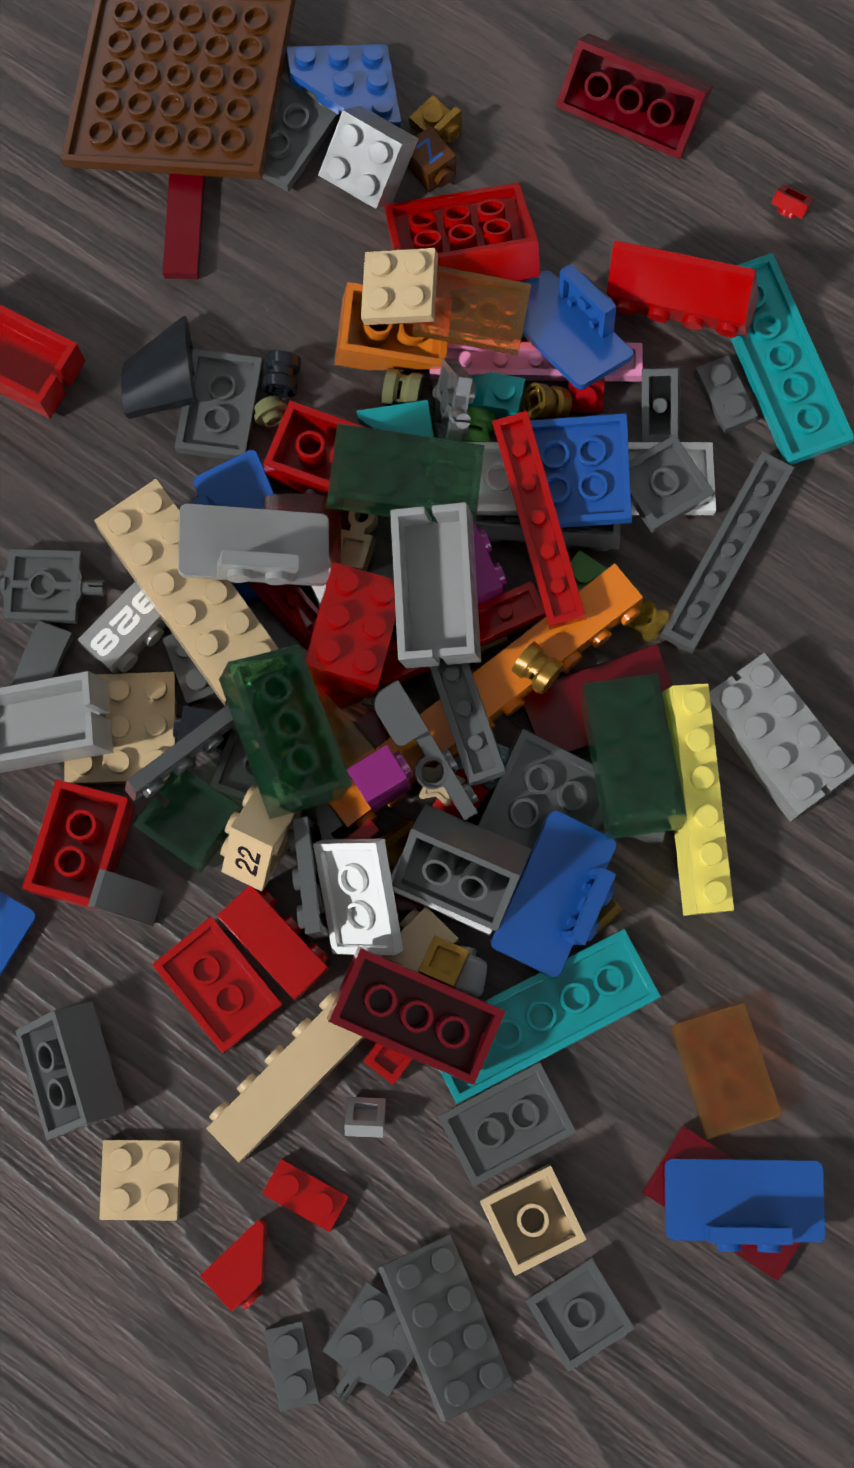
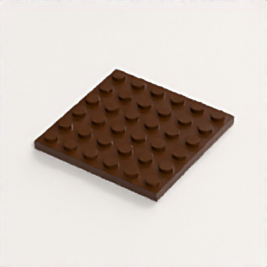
M95 0L60 159L64 167L262 180L296 0Z

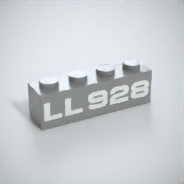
M134 582L83 633L78 641L112 674H120L121 672L129 671L138 660L137 655L146 646L151 647L159 641L164 633L163 629L167 625L138 584Z

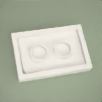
M385 839L320 840L314 843L313 847L332 954H355L358 946L378 955H397L402 952L403 945Z

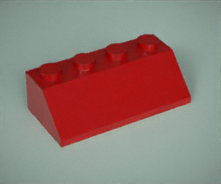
M617 240L614 241L607 296L613 300L616 312L624 315H633L634 312L645 314L651 320L666 323L668 320L682 322L684 327L692 330H702L703 327L709 328L729 338H735L737 335L747 337L759 297L756 269Z

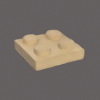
M435 248L365 252L361 320L364 325L434 322L438 253Z
M103 1140L99 1220L178 1221L180 1217L182 1140Z

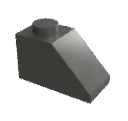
M681 366L644 367L642 369V442H663L673 435H676L679 439Z

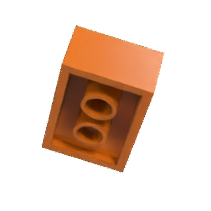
M347 282L342 298L334 365L369 371L387 370L388 368L397 370L441 369L442 358H446L452 300L436 297L434 322L364 325L361 320L363 285Z

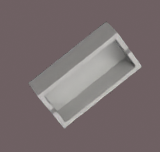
M467 503L432 506V514L438 522L432 524V518L425 507L390 510L398 660L406 668L440 666V658L447 665L481 662L473 514Z
M765 652L740 669L734 678L732 676L709 692L713 724L790 822L854 775V765Z
M89 671L1 687L0 773L113 753L111 720L103 716V714L110 713L108 681Z

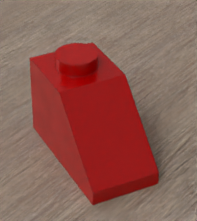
M263 1217L258 1219L200 1275L231 1312L239 1305L246 1310L263 1294L258 1288L266 1278L268 1222Z

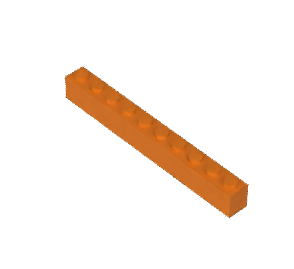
M615 563L579 591L586 620L550 630L547 617H545L473 673L492 729L495 727L493 721L503 713L510 716L523 706L525 702L522 698L533 690L539 693L532 687V680L520 678L512 672L515 662L532 642L535 641L543 647L544 654L548 658L556 657L564 663L563 668L567 671L583 658L580 653L591 645L594 648L599 647L611 637L612 633L610 630L620 622L624 626L629 624L641 613L639 607L642 605L643 596ZM439 699L421 713L420 717L440 751L442 752L448 748L455 759L459 756V752L441 699ZM390 737L366 756L368 757L386 745L392 754L399 750L414 775L408 779L410 784L412 785L417 781L421 785L415 777L414 766L416 761L423 755V752L415 739L403 746H399ZM430 760L423 766L435 767L438 761ZM348 771L321 791L322 795L351 831L361 827L369 819L374 822L378 818L375 814L376 812H373L362 796ZM407 793L387 805L390 808L395 806L407 796Z

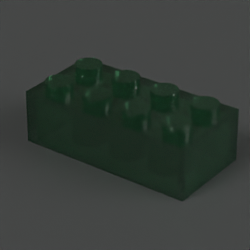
M337 423L326 508L391 517L390 510L425 507L432 518V523H438L432 514V506L466 502L473 514L474 521L477 516L485 445Z
M300 645L227 662L219 682L269 819L341 799L352 786V782Z
M658 673L583 683L580 701L606 840L682 829L687 814Z

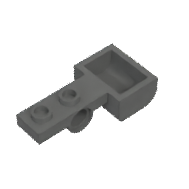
M395 680L382 688L375 697L374 708L392 740L397 745L403 746L415 739L423 752V755L416 761L414 766V774L418 782L428 789L444 787L464 820L478 813L473 805L479 801L468 781L460 784L453 772L459 768L448 748L442 752L440 751L400 682ZM430 760L440 762L443 768L441 777L433 782L426 781L421 774L423 765Z

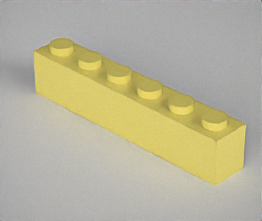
M709 684L671 686L659 693L669 769V790L683 916L733 911L734 904Z

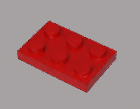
M212 916L152 964L222 1054L229 1051L283 1006L282 1002Z

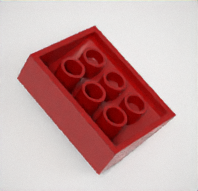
M519 182L392 203L384 206L392 250L436 249L438 253L436 294L454 293L463 289L490 287L498 283L525 281L528 278L540 277L538 239Z

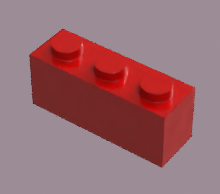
M249 885L217 917L295 1001H298L330 971L324 964L329 957L315 942L309 947L299 937L304 930L299 928V925L289 914L284 919L279 916L273 909L278 902L265 888L263 891L259 890L257 892L254 887Z

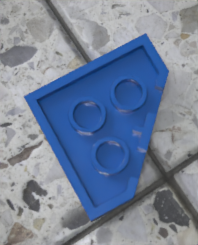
M387 44L287 47L286 64L290 84L300 90L305 87L317 95L319 103L338 115L342 113V110L361 105L401 128V117Z

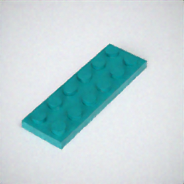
M773 253L737 265L756 269L759 297L747 337L737 335V337L730 339L783 462L794 465L852 444L854 434Z
M625 929L567 958L559 976L549 977L540 972L485 1001L506 1012L475 1085L440 1071L456 1104L661 997Z

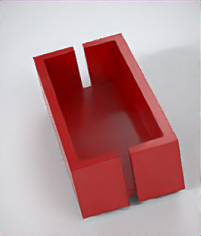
M0 305V394L51 419L66 395L63 385L68 387L72 385L86 360L77 343Z

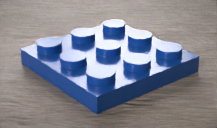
M627 413L530 421L560 527L632 523Z

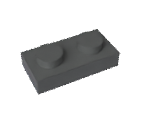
M729 355L695 369V377L723 435L756 422L758 415Z
M304 1320L265 1329L264 1336L280 1412L319 1403L320 1396Z

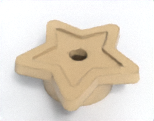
M440 763L436 767L423 766L421 769L423 779L430 782L438 780L443 772ZM456 775L460 784L466 782L465 778ZM422 787L419 794L421 799L437 797L445 806L451 805V798L444 787L438 789Z

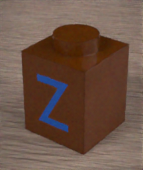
M430 126L415 136L419 139L407 166L428 192H431L438 186L443 187L447 185L456 174V155Z

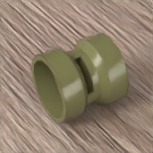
M388 368L384 379L382 403L394 405L396 402L411 403L420 401L424 374L412 372L409 375H405L400 370Z

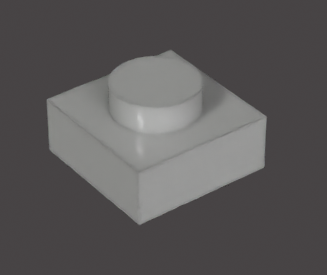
M348 1097L344 1124L345 1136L383 1138L386 1098Z

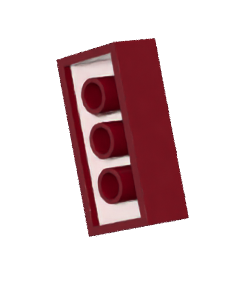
M588 33L578 39L555 107L680 159L701 119L714 85Z

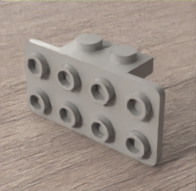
M183 504L179 510L178 572L182 577L228 580L235 583L249 581L264 582L270 585L324 586L329 576L328 518L326 515L319 513Z

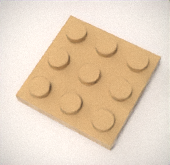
M175 672L97 675L108 681L110 713L103 714V716L111 720L113 753L65 761L64 781L81 786L126 784L130 777L176 744L177 738L173 737V727L177 716V677ZM173 772L162 781L177 782V775Z

